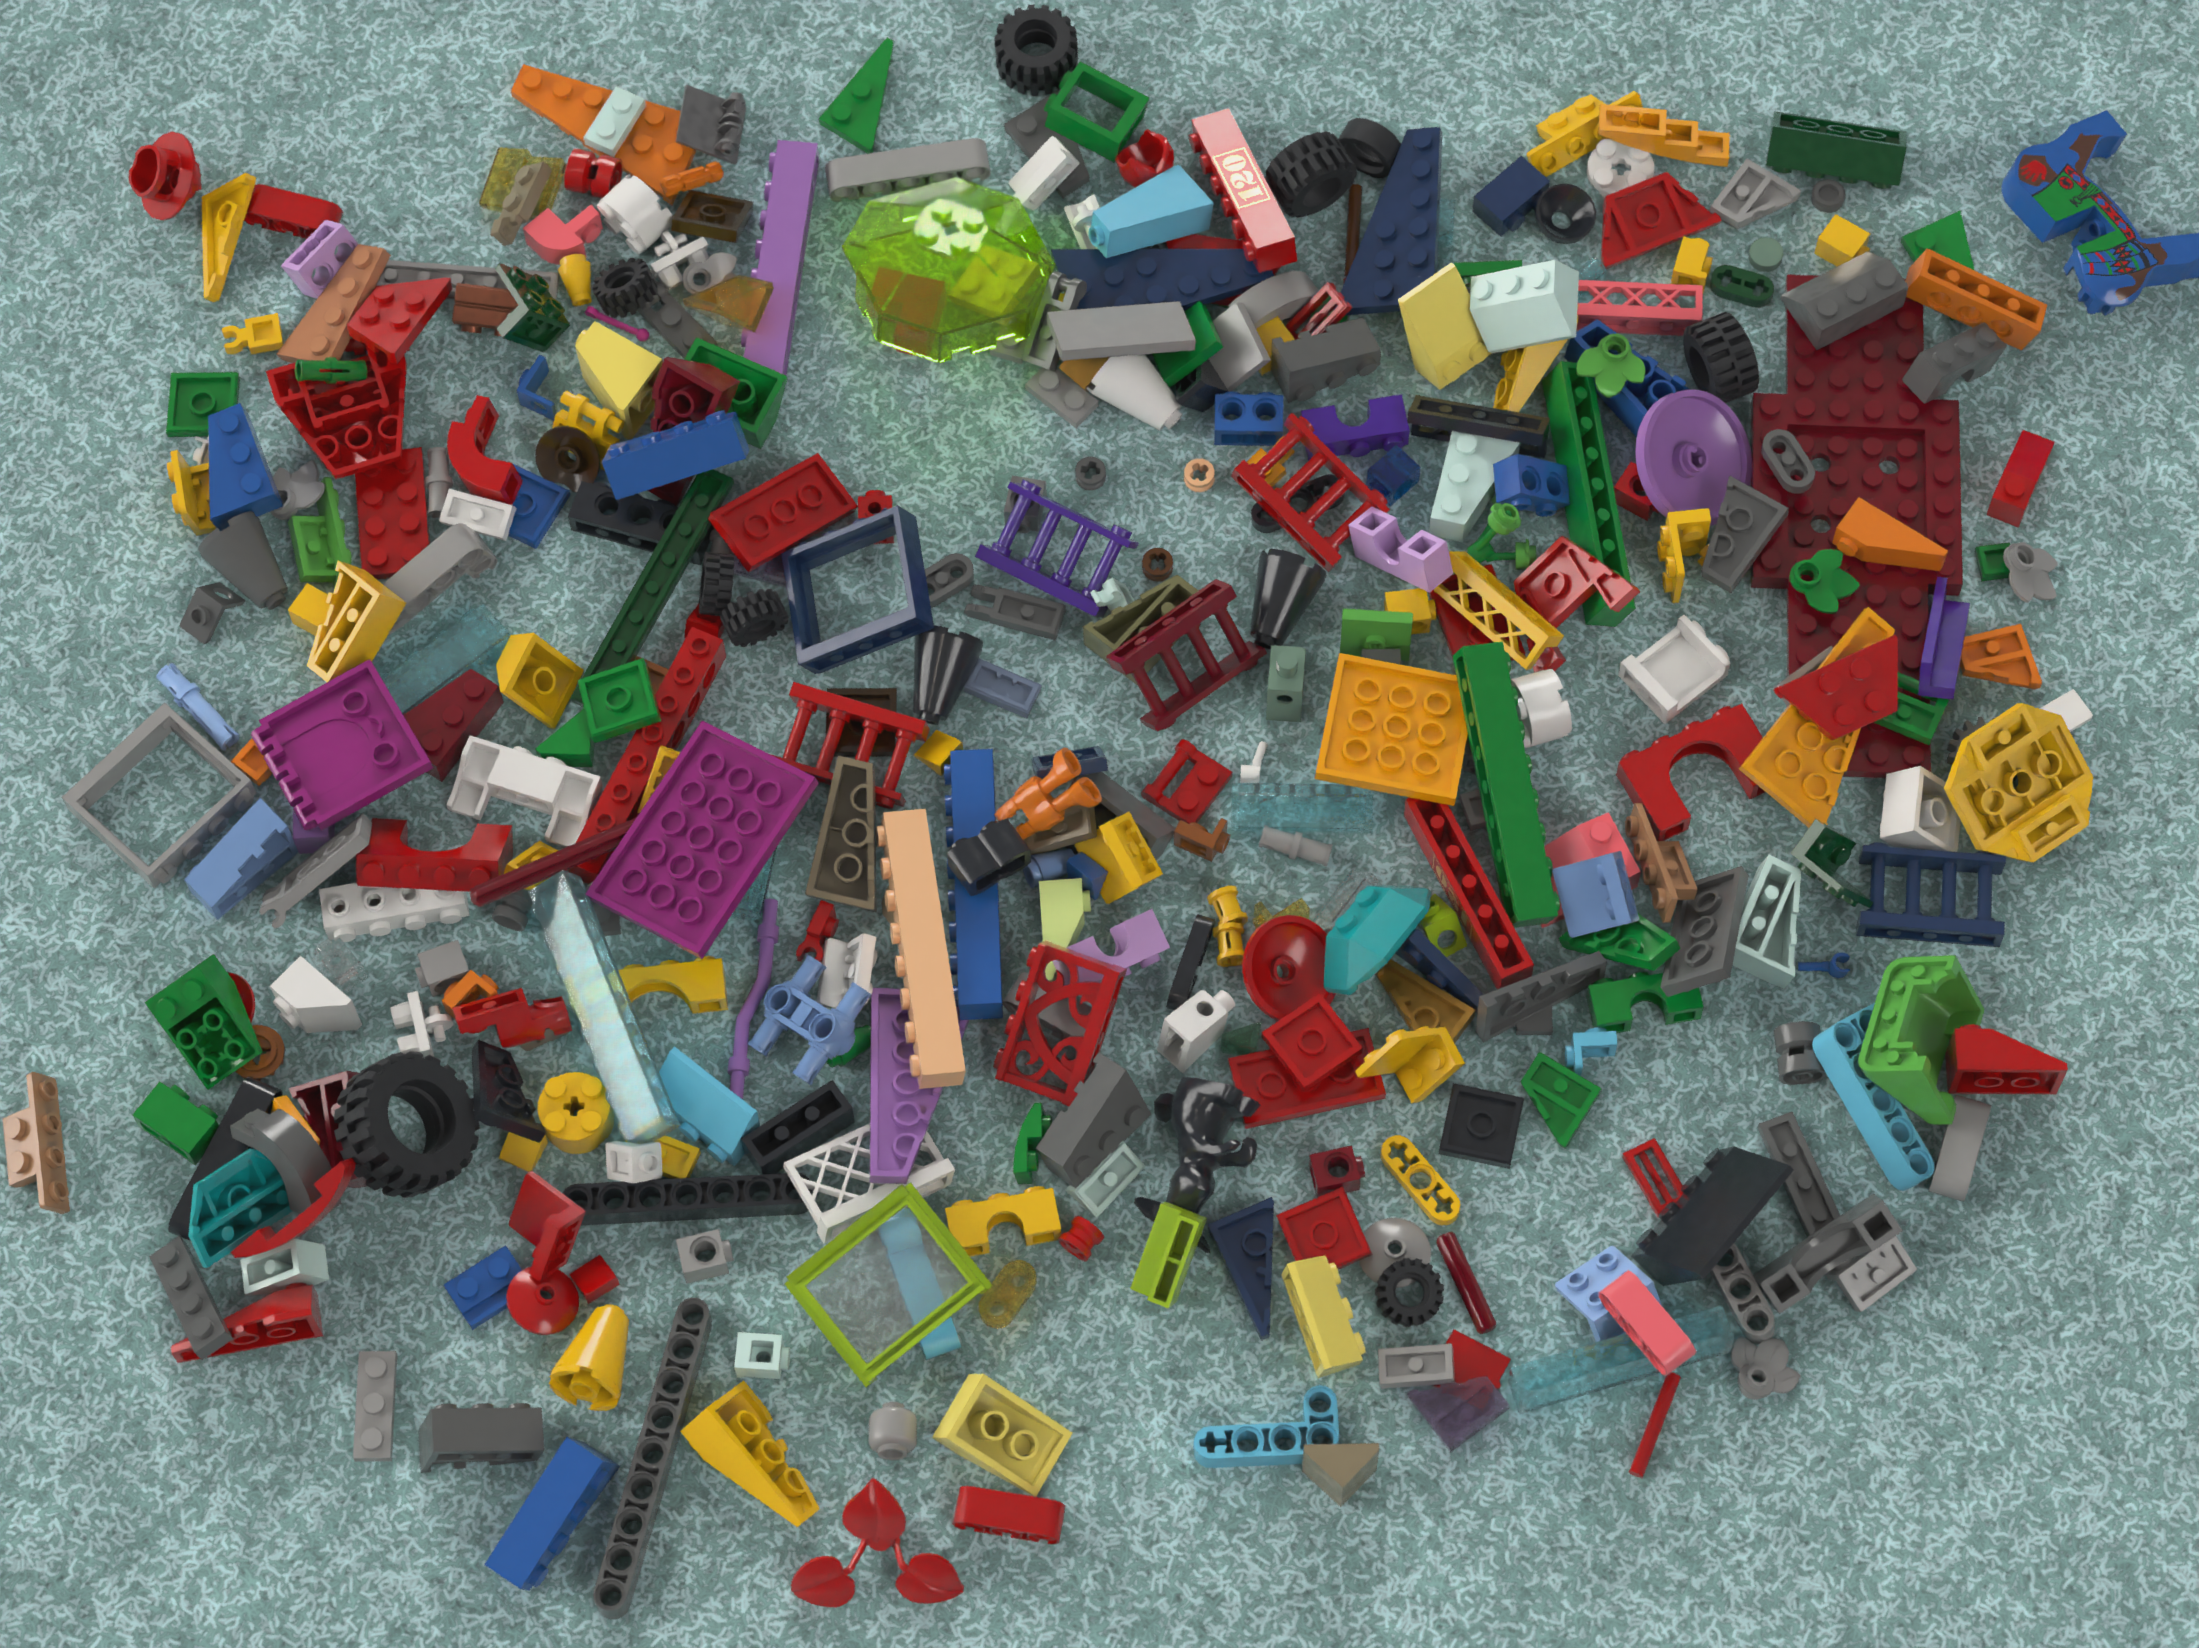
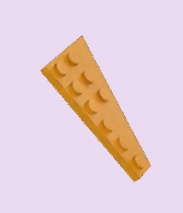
M1867 607L1861 612L1818 669L1892 636L1895 629ZM1790 703L1739 770L1808 828L1815 819L1828 825V817L1839 794L1837 791L1843 774L1847 771L1861 728L1831 741L1818 730L1816 724L1807 721L1798 714L1799 710Z

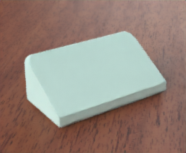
M1122 1141L1119 1147L1110 1153L1077 1188L1069 1185L1065 1191L1097 1218L1146 1166Z

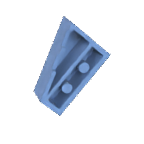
M259 798L206 857L191 869L189 875L184 880L190 892L218 920L299 852L287 824Z

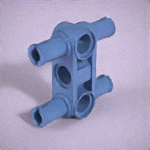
M807 954L806 959L791 981L787 980L782 984H776L766 993L764 998L765 1013L763 1015L766 1018L751 1041L748 1042V1045L767 1057L783 1030H792L809 1041L808 1044L810 1045V1048L792 1073L812 1085L828 1058L832 1060L833 1057L836 1058V1056L843 1055L852 1048L855 1042L854 1026L856 1024L853 1021L872 995L852 982L836 1009L831 1008L829 1010L814 1001L808 993L827 967Z

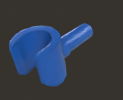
M1842 952L1835 954L1830 961L1798 962V971L1828 972L1834 978H1843L1850 969H1841L1836 965V962L1846 963L1850 956Z

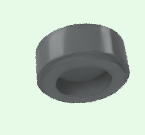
M1824 179L1814 185L1811 193V202L1817 210L1832 213L1842 207L1845 200V190L1839 182L1832 179Z

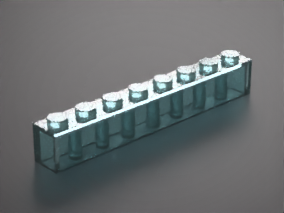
M562 870L528 891L533 902L531 906L533 914L541 922L545 932L544 942L554 955L557 963V975L565 983L569 993L568 1003L579 1018L582 1026L580 1029L581 1036L592 1051L594 1069L603 1079L606 1087V1099L610 1106L614 1108L619 1120L618 1130L627 1142L634 1144L654 1142L680 1127L679 1121L590 898L585 895L587 891L582 878Z

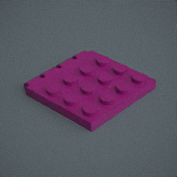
M370 659L260 719L261 726L251 732L252 739L260 753L265 755L264 760L275 779L279 781V786L290 806L294 807L293 811L304 830H311L319 826L322 831L433 769L429 758Z

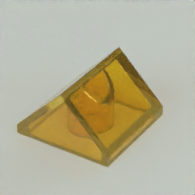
M737 275L684 298L683 302L684 306L720 324L755 333L774 287L772 282Z

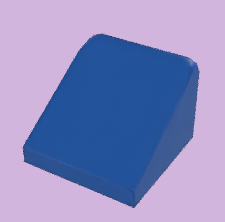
M1083 852L1068 858L1066 863L1068 879L1082 878L1083 891L1090 890V897L1093 900L1098 899L1108 871Z

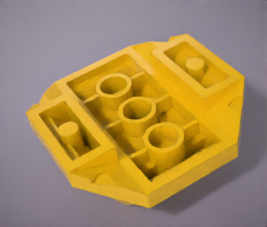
M2017 703L1961 741L1944 790L1976 850L2034 863L2089 826L2090 811H2088L2092 795L2093 775L2061 715L2035 708L2025 703ZM2015 775L2018 777V786L2016 789H2014L2013 787V778Z

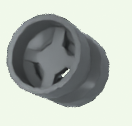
M526 889L502 898V904L496 906L492 914V919L497 924L515 931L525 930L528 923L526 914L529 910L534 909L538 899L535 893Z

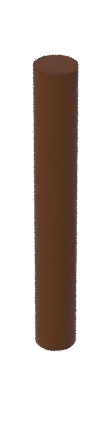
M1352 184L1349 188L1345 277L1349 273L1360 243L1362 186L1359 184Z

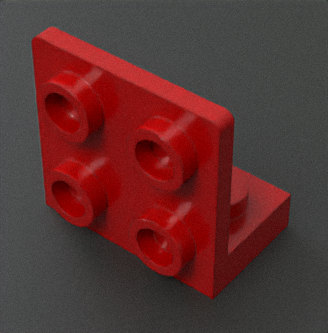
M530 1171L525 1174L508 1224L517 1233L536 1246L532 1253L534 1260L529 1274L540 1282L567 1264L586 1211L535 1172Z

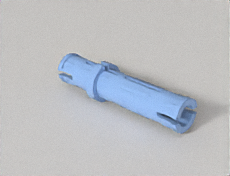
M170 663L169 666L165 665L160 669L156 676L158 681L175 697L174 702L179 707H184L221 750L226 751L227 747L225 745L230 748L239 740V734L204 699L196 683H190L174 663Z

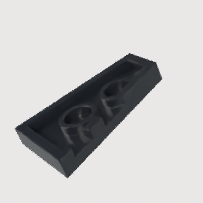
M477 1040L471 1049L474 1119L487 1126H494L540 1143L546 1131L541 1123H536L533 1117V1113L536 1110L532 1100L525 1099L521 1090L524 1082L511 1052Z

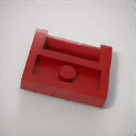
M1181 739L1175 747V754L1153 783L1147 784L1140 794L1145 800L1178 821L1181 820L1188 824L1191 822L1198 823L1232 778L1233 772L1197 750L1189 741ZM1189 760L1195 766L1169 799L1163 795V791L1184 763Z

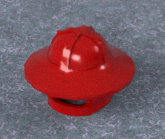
M171 131L161 135L153 145L141 146L135 152V160L129 170V183L133 191L141 197L143 207L150 217L161 221L175 217L185 206L186 202L193 198L198 191L202 190L199 163L196 162L192 144L183 134Z

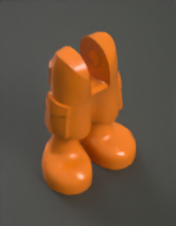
M1064 747L1055 753L1053 767L1049 774L1043 779L1033 776L1023 785H1020L1015 791V795L1005 802L994 815L998 821L1013 817L1018 810L1022 809L1029 821L1018 825L1016 831L1024 840L1039 831L1049 830L1062 822L1066 809L1077 805L1092 808L1102 801V797L1097 786L1087 777L1077 780L1056 798L1051 796L1053 790L1081 773V765L1077 757L1068 748Z

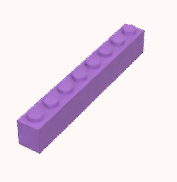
M778 140L776 152H771L769 157V172H773L772 180L765 183L764 200L768 201L767 210H761L760 230L764 231L762 239H757L755 259H759L758 268H752L750 285L751 288H754L753 298H747L746 317L750 318L749 327H743L741 346L745 347L744 358L787 375L820 159L818 143Z

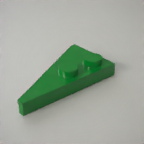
M888 37L819 117L820 125L867 154L874 152V142L877 127H879L880 112L887 86V76L893 56L894 41Z

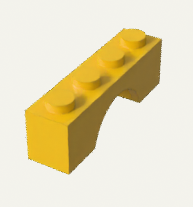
M704 956L703 959L696 958L694 961L683 963L676 960H666L656 966L644 967L641 964H631L621 970L609 971L605 968H595L589 970L588 973L579 974L582 1015L586 1026L622 1022L625 1011L635 999L655 991L669 992L680 997L693 1014L728 1010L725 969L722 958L716 959L712 956Z

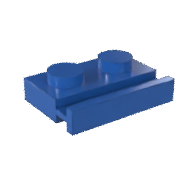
M505 1245L445 1283L444 1288L471 1329L474 1330L508 1308L506 1302L508 1287L512 1279L522 1269Z

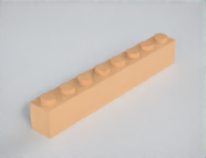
M926 809L883 812L881 826H876L875 829L877 847H883L885 858L880 859L882 879H888L890 890L885 891V903L887 912L893 911L894 923H890L892 945L898 944L899 956H895V970L897 977H903L904 988L900 989V1004L902 1010H908L909 1022H905V1038L907 1044L913 1043L914 1055H910L911 1076L918 1077L919 1089L962 1085L966 1069Z

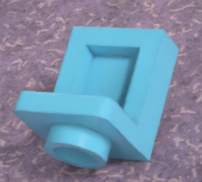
M1591 1028L1582 1033H1573L1570 1046H1565L1566 1067H1572L1573 1072L1581 1076L1583 1069L1582 1058L1615 1056L1617 1048L1616 1031H1607L1605 1028Z

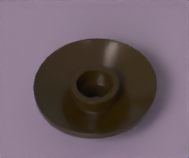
M557 426L547 431L538 441L535 459L537 468L544 479L553 483L563 484L571 489L572 492H577L581 481L592 484L597 478L600 470V455L593 440L582 430L572 426ZM569 451L574 453L576 460H572L569 457Z

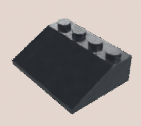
M1735 1146L1713 1150L1703 1162L1706 1166L1698 1176H1692L1682 1186L1681 1191L1683 1194L1677 1202L1669 1203L1660 1212L1658 1218L1661 1221L1653 1230L1651 1228L1639 1237L1636 1242L1638 1248L1631 1257L1662 1286L1704 1279L1794 1169L1788 1164Z

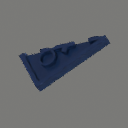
M1414 929L1395 954L1424 974L1430 983L1446 990L1458 1000L1475 1009V1012L1478 1014L1479 996L1484 994L1418 929Z
M1272 1197L1208 1224V1231L1261 1341L1270 1337L1274 1201Z

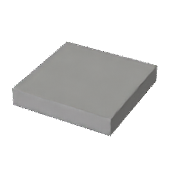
M1236 302L1213 320L1223 348L1210 357L1209 361L1229 392L1233 391L1271 361L1244 303Z

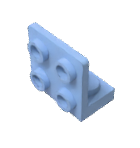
M1615 1246L1608 1247L1555 1283L1557 1291L1588 1319L1595 1341L1600 1348L1604 1346L1612 1347L1613 1345H1602V1343L1605 1344L1619 1338L1624 1339L1628 1336L1606 1310L1598 1296V1292L1629 1270L1634 1273L1661 1304L1654 1282Z

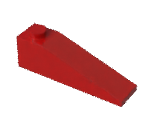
M306 1283L287 1285L285 1290L275 1291L224 1318V1322L233 1339L206 1358L323 1336L319 1299L314 1286L307 1285ZM188 1338L170 1346L171 1354L177 1363L200 1359L195 1354Z

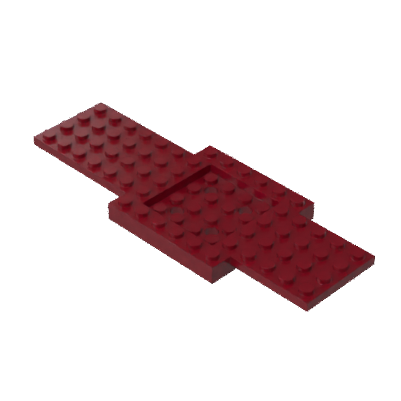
M1787 274L1785 293L1819 275ZM1906 297L1903 307L1819 350L1815 349L1785 306L1786 394L1753 393L1751 487L1788 507L1789 514L1751 565V588L1787 589V677L1828 647L1832 646L1834 648L1861 612L1869 607L1895 629L1893 635L1896 634L1898 638V672L1919 680L1922 654L1929 623L1928 595H1934L1937 577L1948 578L1946 595L1959 596L1963 586L1959 400L1933 399L1924 404L1902 381L1918 354L1924 351L1923 304ZM1783 429L1794 435L1810 461L1821 458L1828 462L1829 468L1826 471L1815 470L1813 484L1807 491L1796 494L1785 490L1762 456L1761 448L1764 437L1770 431ZM1780 448L1773 449L1777 454L1784 453ZM1884 461H1891L1897 465L1898 471L1893 474L1884 473L1880 469L1879 464ZM1797 475L1791 476V479L1795 481L1802 480L1801 477ZM1858 497L1948 550L1944 565L1940 571L1866 562L1854 556L1851 557L1843 554L1842 563L1839 568L1853 576L1858 581L1859 588L1850 596L1837 599L1838 612L1835 614L1822 613L1812 608L1808 604L1805 594L1795 590L1789 580L1790 571L1797 562L1806 559L1811 560L1820 550L1833 549L1840 551L1832 543L1836 527ZM1821 519L1829 524L1830 529L1827 532L1819 533L1813 530L1811 523L1814 520ZM1808 575L1801 576V579L1804 581H1812V578ZM1898 687V692L1930 704V700ZM1876 723L1868 724L1860 730L1847 771L1844 772L1843 777L1886 778L1888 773L1922 766L1931 772V743L1930 745L1924 744Z

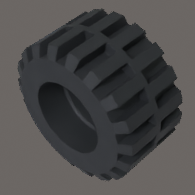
M1035 4L1027 5L1028 9L1022 10L1019 7L1014 10L1013 16L1007 14L1003 18L1004 24L999 23L997 27L995 56L999 76L1002 80L1006 78V85L1011 89L1017 85L1018 93L1025 94L1026 90H1031V96H1038V91L1044 90L1045 95L1052 94V87L1056 86L1060 90L1059 86L1065 73L1068 70L1073 72L1078 65V43L1075 26H1071V20L1068 16L1062 17L1061 11L1056 8L1050 11L1048 5H1041V8H1035ZM1032 43H1043L1053 48L1050 52L1041 56H1030L1020 51L1023 47Z
M1326 131L1322 133L1316 132L1304 136L1284 148L1266 169L1265 179L1284 212L1290 217L1296 216V218L1322 211L1341 198L1354 183V179L1357 176V168L1336 135Z
M1722 312L1685 328L1683 334L1685 358L1692 378L1699 390L1713 394L1724 403H1728L1753 393L1758 389L1759 368L1754 349L1745 330L1730 313Z

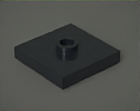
M1453 1083L1438 1154L1510 1169L1524 1098Z

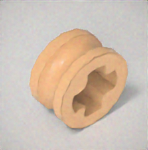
M1205 459L1191 460L1184 469V482L1186 486L1194 492L1209 490L1214 483L1215 470L1213 465ZM1199 470L1200 473L1205 471V480L1200 481L1199 478L1193 480V471Z

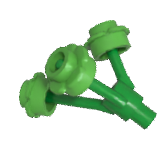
M1495 493L1491 499L1493 506L1491 507L1492 512L1488 516V524L1478 539L1467 547V553L1479 563H1482L1484 560L1487 562L1515 560L1516 570H1526L1536 560V545H1529V539H1526V542H1515V552H1495L1490 544V541L1497 533L1508 535L1521 525V519L1516 507L1509 503H1496Z

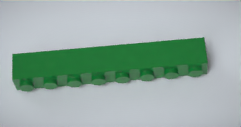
M1560 361L1542 380L1548 418H1550L1549 424L1556 463L1566 465L1570 505L1564 508L1570 540L1631 583L1593 377L1578 376L1576 373L1577 363ZM1598 590L1582 604L1585 625L1616 627L1636 609L1633 598L1619 612L1613 611L1609 608Z
M1503 642L1463 646L1452 657L1502 906L1514 928L1547 924L1558 916L1560 901L1557 892L1553 891L1552 862L1548 856L1546 857L1544 842L1546 840V832L1543 823L1539 822L1537 813L1539 797L1536 789L1532 788L1530 778L1532 763L1530 756L1525 754L1523 744L1525 728L1523 722L1518 719L1516 709L1518 693L1516 688L1511 685L1509 675L1511 659L1504 650Z

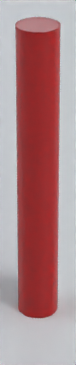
M1671 1372L1664 1379L1629 1470V1474L1639 1478L1644 1476L1681 1379L1676 1373Z

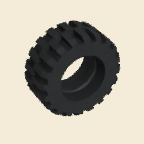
M413 1051L406 1054L402 1052L395 1053L361 1070L360 1073L353 1076L347 1082L346 1089L341 1091L337 1100L341 1107L335 1109L334 1123H339V1128L334 1131L336 1142H341L343 1150L340 1153L343 1159L353 1158L356 1162L355 1176L357 1178L363 1176L366 1179L365 1184L376 1191L382 1188L384 1195L392 1197L399 1194L403 1198L414 1197L454 1179L472 1160L473 1153L471 1151L477 1149L479 1136L475 1135V1131L480 1129L479 1121L474 1119V1100L469 1098L466 1092L469 1087L463 1079L459 1081L454 1076L457 1072L448 1064L441 1066L440 1059L431 1055L423 1058L422 1053ZM391 1096L407 1101L420 1115L426 1133L423 1153H417L408 1149L393 1133L388 1118V1106Z

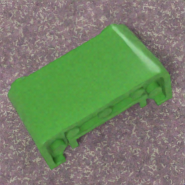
M1956 955L1903 957L1892 961L1886 967L1858 1058V1064L1865 1077L1924 1121L1934 1125L1952 1124L1957 1104L1952 1095L1948 1092L1938 1091L1936 1087L1949 1039H1951L1955 1028L1968 1024L1980 1026L1985 1010Z

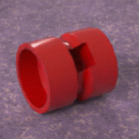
M574 148L566 165L564 187L568 191L581 194L591 191L593 197L602 199L621 181L622 160L607 155H601L599 158H596L594 152Z

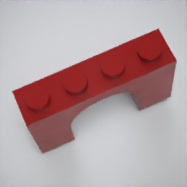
M1742 703L1733 708L1726 706L1716 711L1712 718L1706 721L1691 722L1682 729V732L1672 737L1665 735L1658 738L1651 744V747L1643 751L1633 750L1625 754L1618 763L1616 776L1633 804H1643L1656 841H1665L1688 830L1691 820L1690 813L1670 780L1669 772L1674 764L1692 754L1715 756L1731 768L1748 798L1753 799L1765 793V791L1741 772L1739 768L1763 737Z
M372 818L369 845L356 855L357 886L469 892L472 887L503 875L506 864L513 859L512 825L477 823L472 838L465 845L445 851H423L408 847L407 820Z

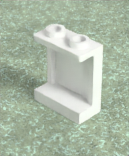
M1682 615L1678 618L1677 626L1637 658L1631 654L1620 664L1618 676L1666 724L1728 675L1730 661L1726 651L1721 646L1714 645L1706 637L1704 629L1698 622H1691L1686 615Z

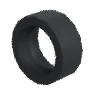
M1366 118L1350 120L1338 138L1357 170L1373 178H1385L1389 175L1401 146L1400 141L1391 131L1379 123Z

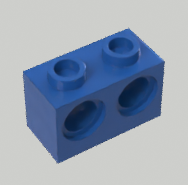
M1233 391L1215 394L1214 445L1274 446L1283 436L1284 395H1275L1271 392L1248 395ZM1228 415H1236L1239 418L1236 420H1228L1225 417ZM1268 415L1271 416L1273 419L1265 421L1261 420L1259 417Z
M1515 454L1493 464L1496 503H1509L1516 507L1518 511L1528 510L1536 512V515L1540 517L1552 516L1557 513L1556 510L1570 505L1566 465Z

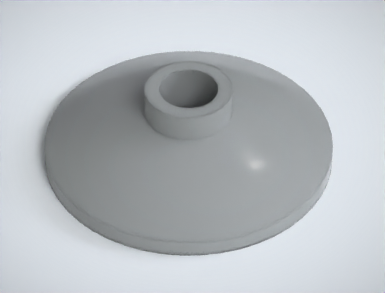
M1386 1218L1375 1222L1363 1233L1372 1255L1360 1260L1359 1263L1364 1273L1376 1283L1383 1271L1392 1263L1401 1261L1404 1258H1410V1260L1421 1259L1422 1263L1426 1265L1430 1263L1431 1247L1425 1233L1411 1221L1402 1218ZM1391 1244H1398L1402 1250L1398 1254H1393L1388 1250V1247ZM1401 1280L1396 1288L1411 1285L1416 1280Z

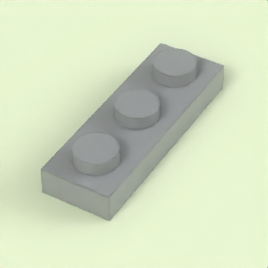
M359 1351L353 1459L355 1462L392 1461L397 1373L396 1351Z

